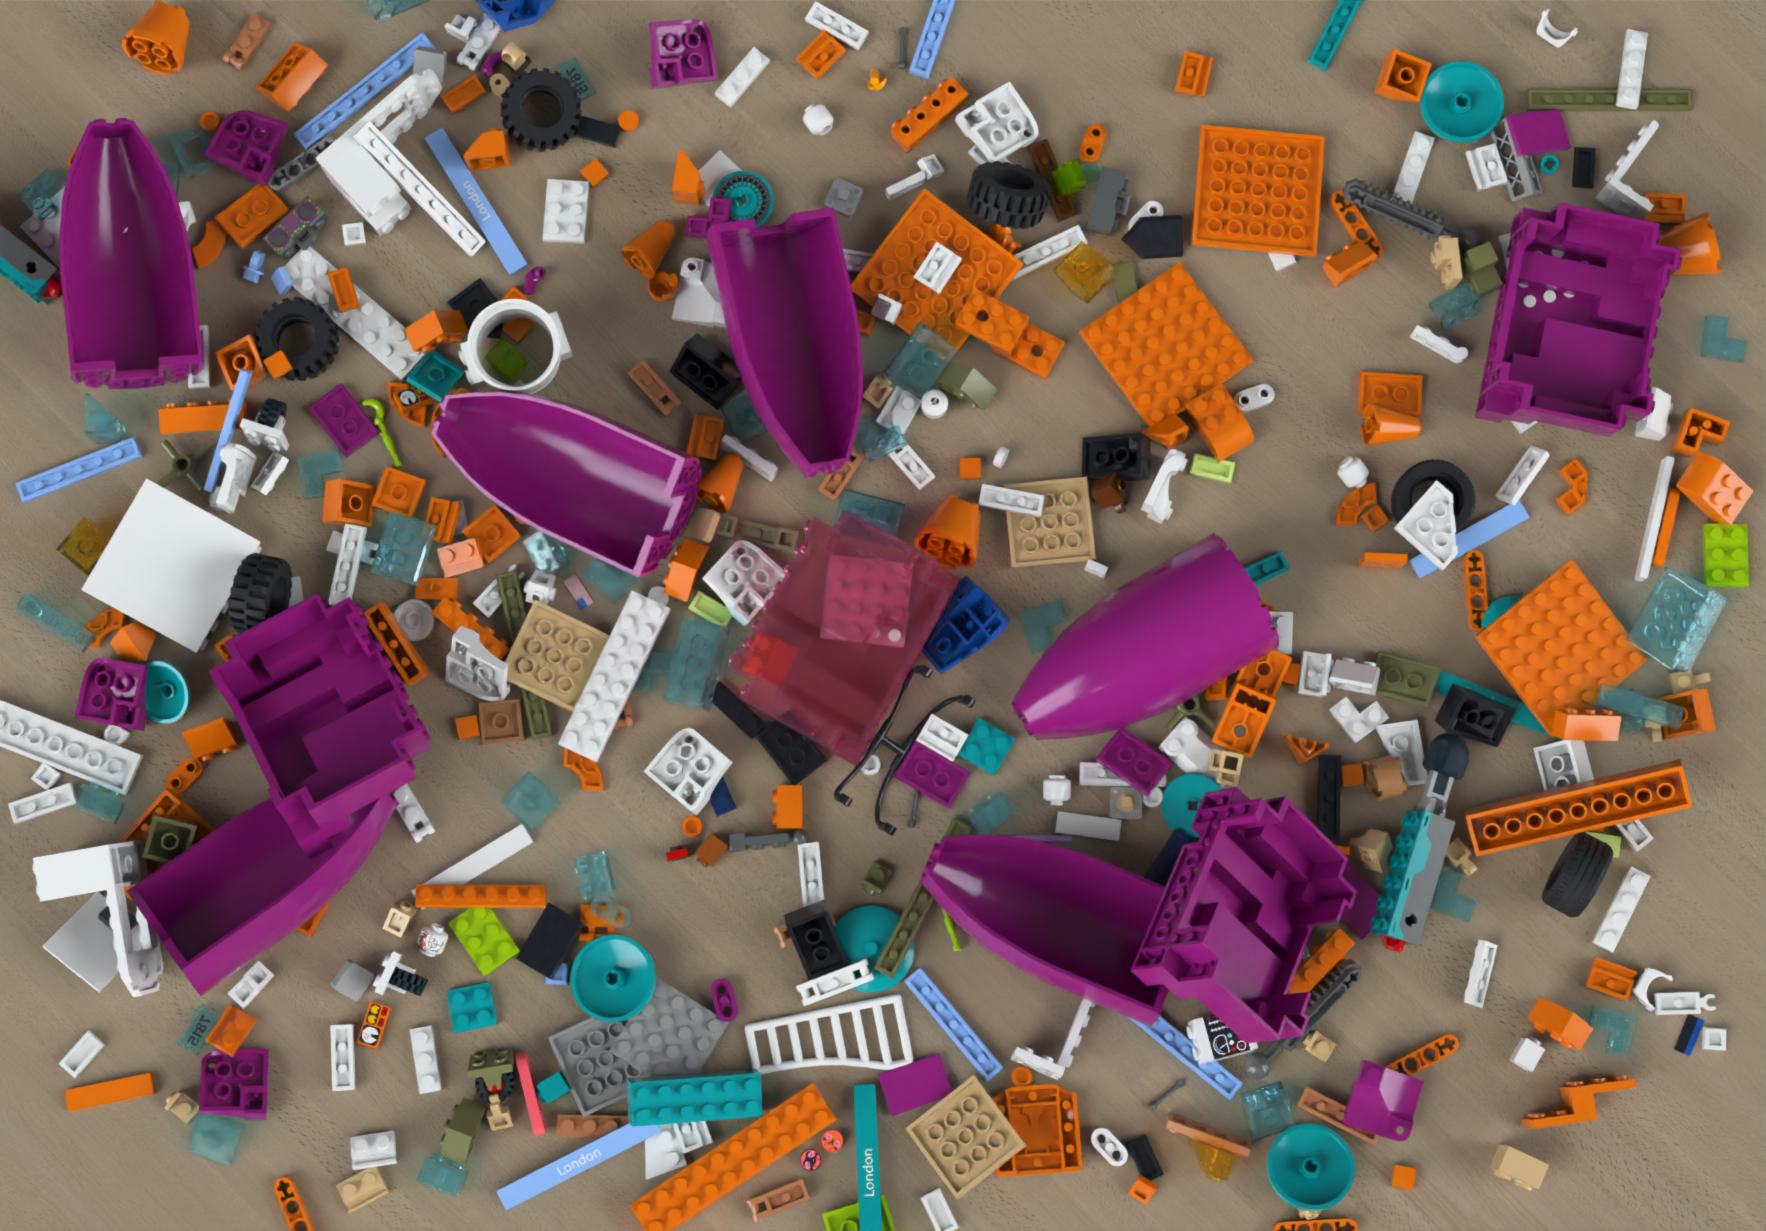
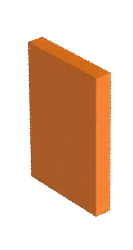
M257 184L217 214L214 219L242 250L283 219L290 212V209L268 185Z
M1360 371L1357 413L1363 414L1368 404H1378L1414 417H1421L1423 375Z

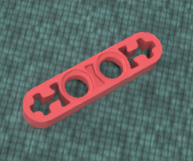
M527 1051L516 1053V1064L534 1135L546 1134L545 1121L539 1097L536 1093L537 1089Z

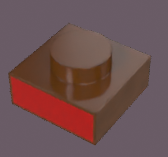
M682 845L671 847L670 852H666L668 862L690 857L688 849L683 848Z

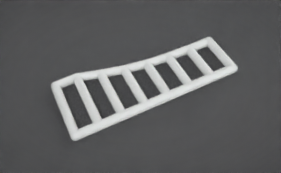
M899 994L749 1023L744 1027L752 1069H757L761 1074L822 1065H845L890 1071L914 1062L902 999ZM894 1003L905 1058L896 1061L891 1059L881 1005ZM873 1008L883 1061L869 1059L860 1014L862 1009ZM852 1013L860 1058H850L846 1055L839 1014ZM830 1016L838 1057H825L818 1018ZM809 1020L816 1057L803 1059L796 1023ZM788 1025L795 1060L782 1062L775 1027ZM767 1029L773 1063L760 1066L754 1031Z

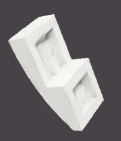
M258 961L243 975V979L228 992V995L240 1007L245 1009L271 981L274 974Z

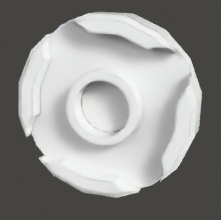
M407 600L401 603L393 614L410 641L424 640L435 627L436 619L432 614L433 610L427 603L421 600Z

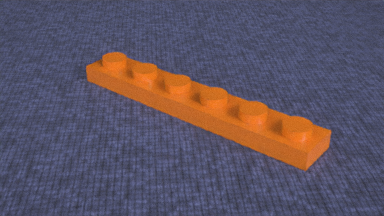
M416 884L415 907L546 908V885Z

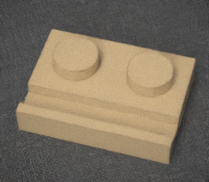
M378 1167L367 1168L336 1185L344 1204L349 1210V1214L390 1193Z

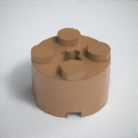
M1387 755L1363 762V765H1366V770H1363L1364 785L1367 793H1372L1374 796L1371 799L1373 802L1400 797L1402 792L1407 790L1406 781L1402 778L1400 771L1402 764L1399 757L1394 758L1392 755Z

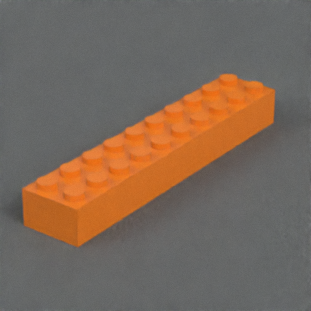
M1679 759L1464 810L1475 855L1481 856L1693 806L1683 766Z
M812 1083L629 1206L645 1231H671L836 1121L837 1118L815 1084Z

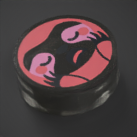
M807 1149L800 1156V1164L807 1171H814L821 1165V1155L815 1149Z

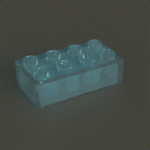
M683 618L663 700L670 704L710 712L730 633L728 628L719 624Z

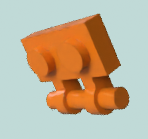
M581 904L580 921L585 923L584 926H588V933L580 932L579 941H587L589 943L605 935L623 936V934H615V928H624L625 906ZM596 927H608L607 934L595 933Z

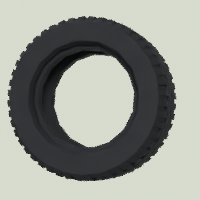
M1431 459L1413 465L1399 478L1394 486L1391 495V510L1393 517H1395L1394 520L1398 524L1413 507L1412 491L1416 484L1426 480H1437L1444 484L1453 494L1456 535L1469 523L1475 509L1476 495L1469 477L1458 466H1454L1453 463L1445 462L1444 460Z
M1586 832L1575 834L1562 852L1542 892L1543 902L1570 918L1578 917L1594 897L1608 871L1614 854L1611 846L1590 836Z

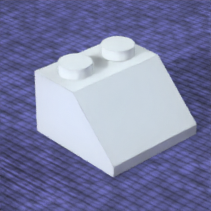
M1651 387L1646 392L1654 394L1655 408L1653 413L1637 422L1635 436L1660 441L1669 433L1670 423L1667 422L1668 415H1671L1673 410V403H1670L1671 395L1656 387Z
M1350 658L1336 659L1329 681L1333 688L1375 696L1380 669L1372 662L1364 661L1363 664H1359Z

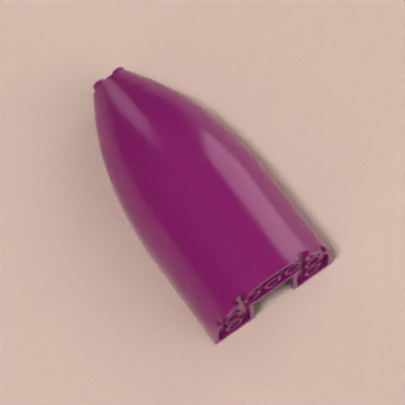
M117 118L115 123H107L105 119H96L93 122H89L68 172L62 198L59 236L60 276L71 379L77 384L83 381L87 387L99 388L102 385H106L109 389L149 388L162 386L167 380L175 383L186 380L189 374L197 375L200 373L204 362L192 256L177 195L164 166L133 120Z
M834 208L793 213L782 224L755 228L754 219L713 224L706 232V239L728 339L751 404L766 430L783 453L804 475V478L816 476L817 473L821 472L824 475L835 473L836 470L843 468V464L849 462L856 437L862 404L863 367L857 311Z
M508 391L471 392L446 395L440 403L442 414L440 417L435 418L432 425L434 429L431 435L466 478L488 498L541 532L637 577L653 573L659 567L657 563L662 558L666 559L672 551L673 545L671 543L681 536L694 507L699 487L696 486V482L701 478V467L698 466L700 462L698 458L600 413L541 395Z
M1215 533L1208 535L1122 585L1065 628L1039 658L1013 698L1014 701L1011 702L1018 718H1024L1022 720L1023 726L1029 736L1034 735L1036 740L1067 739L1097 735L1125 728L1187 701L1279 647L1277 630L1275 626L1271 627L1272 617L1266 605H1260L1261 598L1257 588L1231 549L1226 551L1227 546L1219 535L1216 536Z
M390 793L351 813V816L348 818L351 826L333 835V838L330 839L333 848L310 860L297 843L288 823L277 810L272 799L269 798L217 828L128 889L127 893L159 936L163 945L198 994L202 996L291 934L328 903L351 880L366 861L399 803L393 794L389 795Z
M962 835L942 837L940 844H934L919 882L923 883L950 917L983 947L1021 971L1049 985L1150 1027L1155 1023L1161 1013L1169 989L1164 984L1147 986L1130 970L1165 886L1095 857L1032 839L1001 835Z

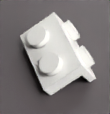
M1302 652L1297 694L1322 698L1326 696V693L1330 692L1331 683L1328 678L1329 672H1332L1334 667V660L1331 659L1332 654Z

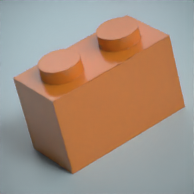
M777 785V790H773L772 801L777 803V812H772V824L776 825L777 830L803 829V786Z

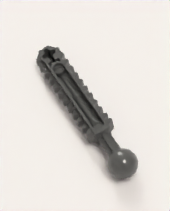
M1355 178L1346 181L1342 191L1346 202L1352 203L1351 205L1358 204L1359 208L1365 207L1368 212L1372 210L1375 215L1379 213L1382 215V218H1390L1391 222L1395 220L1398 225L1401 223L1405 224V228L1411 227L1414 232L1418 230L1420 235L1428 234V240L1432 237L1438 238L1439 235H1450L1451 238L1458 237L1459 250L1463 253L1483 243V237L1477 229L1469 227L1459 230L1445 224V218L1441 217V212L1434 214L1432 209L1427 211L1425 206L1420 208L1418 203L1413 205L1410 203V200L1404 201L1403 197H1395V193L1390 195L1387 193L1388 190L1383 192L1380 190V187L1374 188L1371 183L1369 185L1365 184L1364 180L1361 181Z
M1342 959L1337 962L1333 969L1309 992L1311 996L1304 1012L1309 1017V1021L1303 1036L1274 1040L1262 1053L1255 1052L1248 1055L1244 1061L1246 1074L1255 1080L1268 1076L1271 1070L1270 1061L1284 1047L1289 1052L1293 1048H1297L1299 1041L1360 980L1361 967L1352 959Z

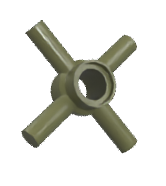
M164 440L161 446L173 459V470L159 480L157 484L164 488L178 476L188 477L200 492L204 491L205 483L195 473V462L211 449L209 445L205 442L191 455L179 454L168 440ZM188 461V467L185 470H180V464Z
M1202 692L1190 698L1192 700L1191 709L1186 710L1184 702L1177 705L1178 711L1165 726L1168 730L1172 732L1185 715L1194 714L1209 727L1215 723L1212 717L1199 708L1200 702L1198 697Z

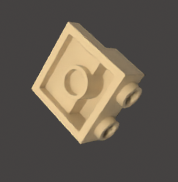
M1450 235L1440 236L1438 238L1439 242L1434 243L1435 248L1431 252V263L1435 264V270H1444L1441 272L1442 283H1445L1446 290L1454 289L1462 279L1458 237L1451 238Z

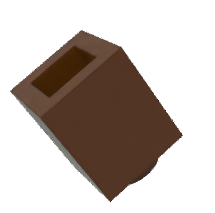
M1116 472L1095 481L1091 495L1103 509L1113 505L1118 514L1126 511L1124 506L1128 504L1125 498L1127 486Z

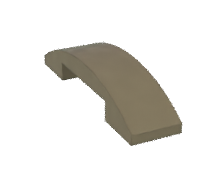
M720 513V519L714 534L735 541H748L759 547L794 553L800 532L749 522L738 517Z

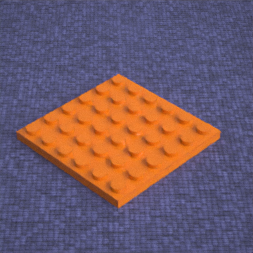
M1201 124L1191 245L1316 257L1325 136Z
M924 188L852 282L851 289L854 294L873 308L878 300L877 296L879 293L901 303L902 308L894 324L945 362L947 359L952 360L971 335L955 327L954 323L972 290L976 288L998 299L1024 263ZM936 242L962 258V261L940 294L914 278V275ZM979 312L976 315L977 319L981 321L987 313Z
M1180 262L1079 331L1081 337L1148 427L1174 413L1178 416L1186 410L1188 402L1221 383H1225L1254 362Z
M1573 559L1566 561L1474 636L1550 738L1556 737L1552 735L1555 710H1564L1565 707H1573L1578 710H1582L1583 707L1591 708L1648 660Z

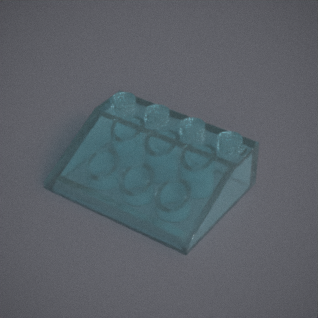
M1665 567L1626 640L1674 672L1688 673L1728 599L1698 581L1670 567Z

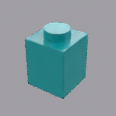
M561 1071L536 1085L539 1089L536 1091L541 1102L546 1101L547 1104L552 1103L571 1091Z

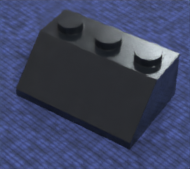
M698 333L685 342L669 371L670 374L717 410L724 404L742 380L736 363Z

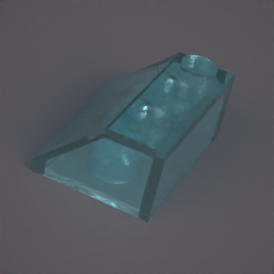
M920 321L884 373L891 382L922 400L923 395L930 391L958 349L938 332Z
M844 489L836 513L833 532L842 536H850L862 541H870L894 548L906 504Z
M389 512L370 572L384 579L418 586L437 526L406 515Z

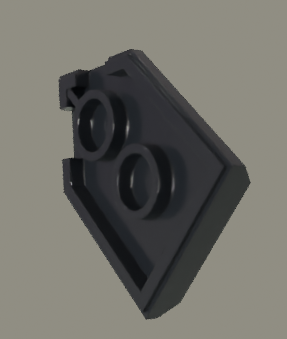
M1181 215L1140 217L1121 240L1141 259L1183 257Z
M479 278L447 303L452 310H460L469 331L475 318L486 307L498 302V300L482 279ZM503 322L497 325L487 337L501 339Z

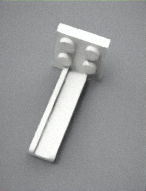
M1655 120L1649 126L1645 124L1638 132L1640 138L1638 141L1634 139L1627 148L1629 153L1627 156L1623 154L1615 164L1618 166L1617 170L1609 172L1604 179L1607 181L1606 185L1595 198L1618 215L1643 220L1654 207L1646 197L1634 192L1629 185L1620 182V179L1659 127Z
M1082 999L1056 1064L1053 1063L1054 1059L1046 1055L1039 1057L1033 1054L1034 1050L1025 1046L1017 1047L1013 1051L1010 1060L1055 1080L1060 1079L1063 1076L1065 1067L1069 1068L1074 1056L1070 1054L1073 1047L1077 1048L1082 1036L1079 1035L1082 1027L1086 1028L1090 1019L1087 1013L1090 1007L1094 1008L1095 1003Z

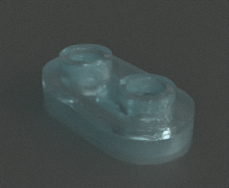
M605 895L597 896L592 901L591 908L593 913L612 926L623 929L630 925L632 921L631 912ZM605 902L607 904V908L602 911L600 910L599 905L600 903ZM619 914H624L625 920L623 922L617 920Z

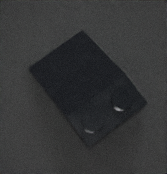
M1142 433L1083 438L1082 477H1087V480H1099L1116 472L1120 479L1124 481L1150 480L1151 439Z
M1452 684L1435 718V722L1447 732L1498 747L1516 710L1474 690Z
M825 900L784 915L786 927L808 980L849 965Z

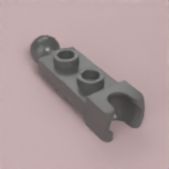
M796 829L791 834L783 833L746 837L745 833L729 834L730 851H747V847H751V850L764 849V845H772L773 848H783L785 843L790 842L802 845L807 842L808 834L803 829Z

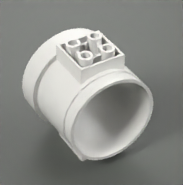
M505 299L486 307L475 318L469 330L467 342L461 343V350L458 351L462 363L468 367V370L465 371L467 379L477 389L490 385L500 391L534 394L545 388L555 377L560 361L573 357L557 311L548 314L538 305L522 299ZM515 318L530 319L541 324L549 331L553 338V356L549 366L537 379L522 385H508L493 379L486 373L482 361L483 345L488 334L500 323Z

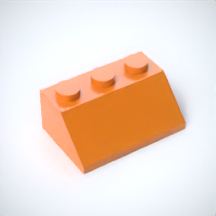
M294 42L255 88L278 107L289 112L297 106L298 100L303 94L310 91L315 80L325 73L328 64L311 48Z

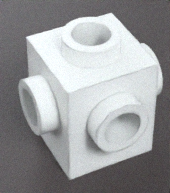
M535 570L524 587V592H527L525 601L533 603L534 600H537L547 605L549 600L553 601L556 594V588H553L556 576Z

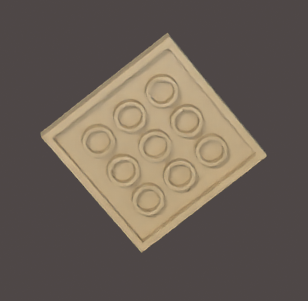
M1087 477L1003 485V488L1044 495L1041 517L1006 511L1012 569L1087 562L1089 559L1096 561Z
M534 600L505 660V663L508 664L507 682L574 712L610 635Z
M975 1075L971 1076L905 1128L957 1200L1027 1146Z

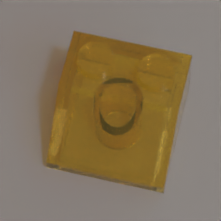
M1082 241L1053 269L1054 273L1068 289L1086 304L1116 276L1111 262Z
M83 517L56 550L89 576L111 537L90 520Z
M1189 1139L1188 1144L1201 1171L1207 1174L1206 1178L1221 1183L1222 1179L1228 1181L1236 1156Z

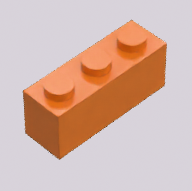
M1565 707L1564 710H1555L1552 735L1563 740L1618 741L1621 716L1613 713V709L1600 708V711H1596V709L1583 707L1582 710Z

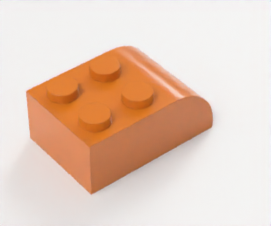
M1222 383L1186 404L1185 413L1218 463L1254 443V435L1247 420Z
M1704 452L1696 454L1676 484V487L1714 523L1726 525L1733 523L1753 493V490L1725 463Z

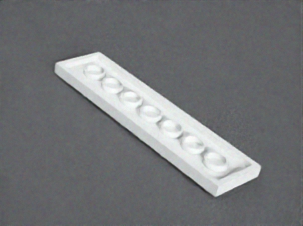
M309 247L304 251L300 249L284 266L293 282V288L306 299L312 300L316 305L319 304L335 324L402 381L407 378L427 355V353L424 354L423 352H414L404 330L405 327L355 284L354 287L360 307L340 313L328 277V272L337 269L313 248Z
M631 591L575 707V711L572 713L558 742L560 746L598 762L671 610L669 607Z
M0 700L1 747L127 795L143 755Z

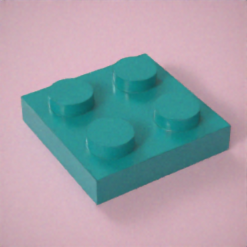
M432 351L427 353L407 376V382L441 402L458 385L466 373L464 369Z
M978 718L957 755L995 776L1015 738Z
M490 982L447 991L454 1034L498 1025Z

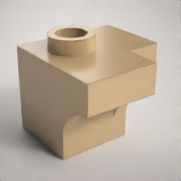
M1212 749L1208 770L1218 772L1216 783L1237 787L1244 755Z
M1370 828L1362 837L1352 838L1348 842L1353 859L1362 861L1365 869L1380 873L1386 870L1387 858L1393 849L1387 832Z

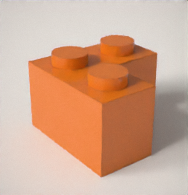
M433 310L404 329L413 351L423 352L424 354L435 350V346L446 342L456 344L462 341V337L469 333L460 310Z
M1690 407L1683 413L1671 452L1692 458L1698 453L1702 441L1718 446L1725 440L1730 421Z
M687 538L682 545L677 546L675 554L671 556L667 566L670 568V572L666 573L663 584L666 585L665 594L688 602L694 591L698 575L706 562L710 547Z
M1539 997L1527 1018L1534 1024L1532 1028L1542 1034L1545 1031L1549 1032L1550 1037L1559 1041L1561 1046L1569 1050L1573 1047L1581 1051L1593 1030L1591 1026L1574 1012L1542 997Z

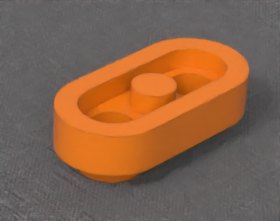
M1091 124L1086 129L1079 150V159L1086 165H1092L1099 159L1106 138V130L1102 125ZM1098 131L1100 135L1094 136L1092 132ZM1087 150H1092V151H1093V154H1092V155H1088V154L1086 153V151H1087Z
M194 757L185 759L167 777L165 782L166 788L171 789L178 795L186 792L203 774V763ZM193 764L195 769L189 772L188 767ZM178 779L179 785L174 787L173 782Z

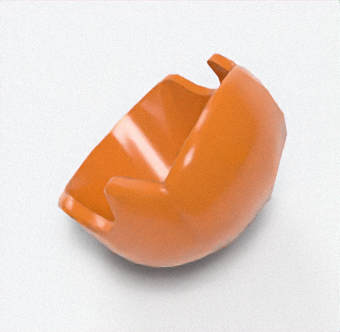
M661 271L648 280L647 291L656 301H671L678 294L679 279L675 273L669 274Z

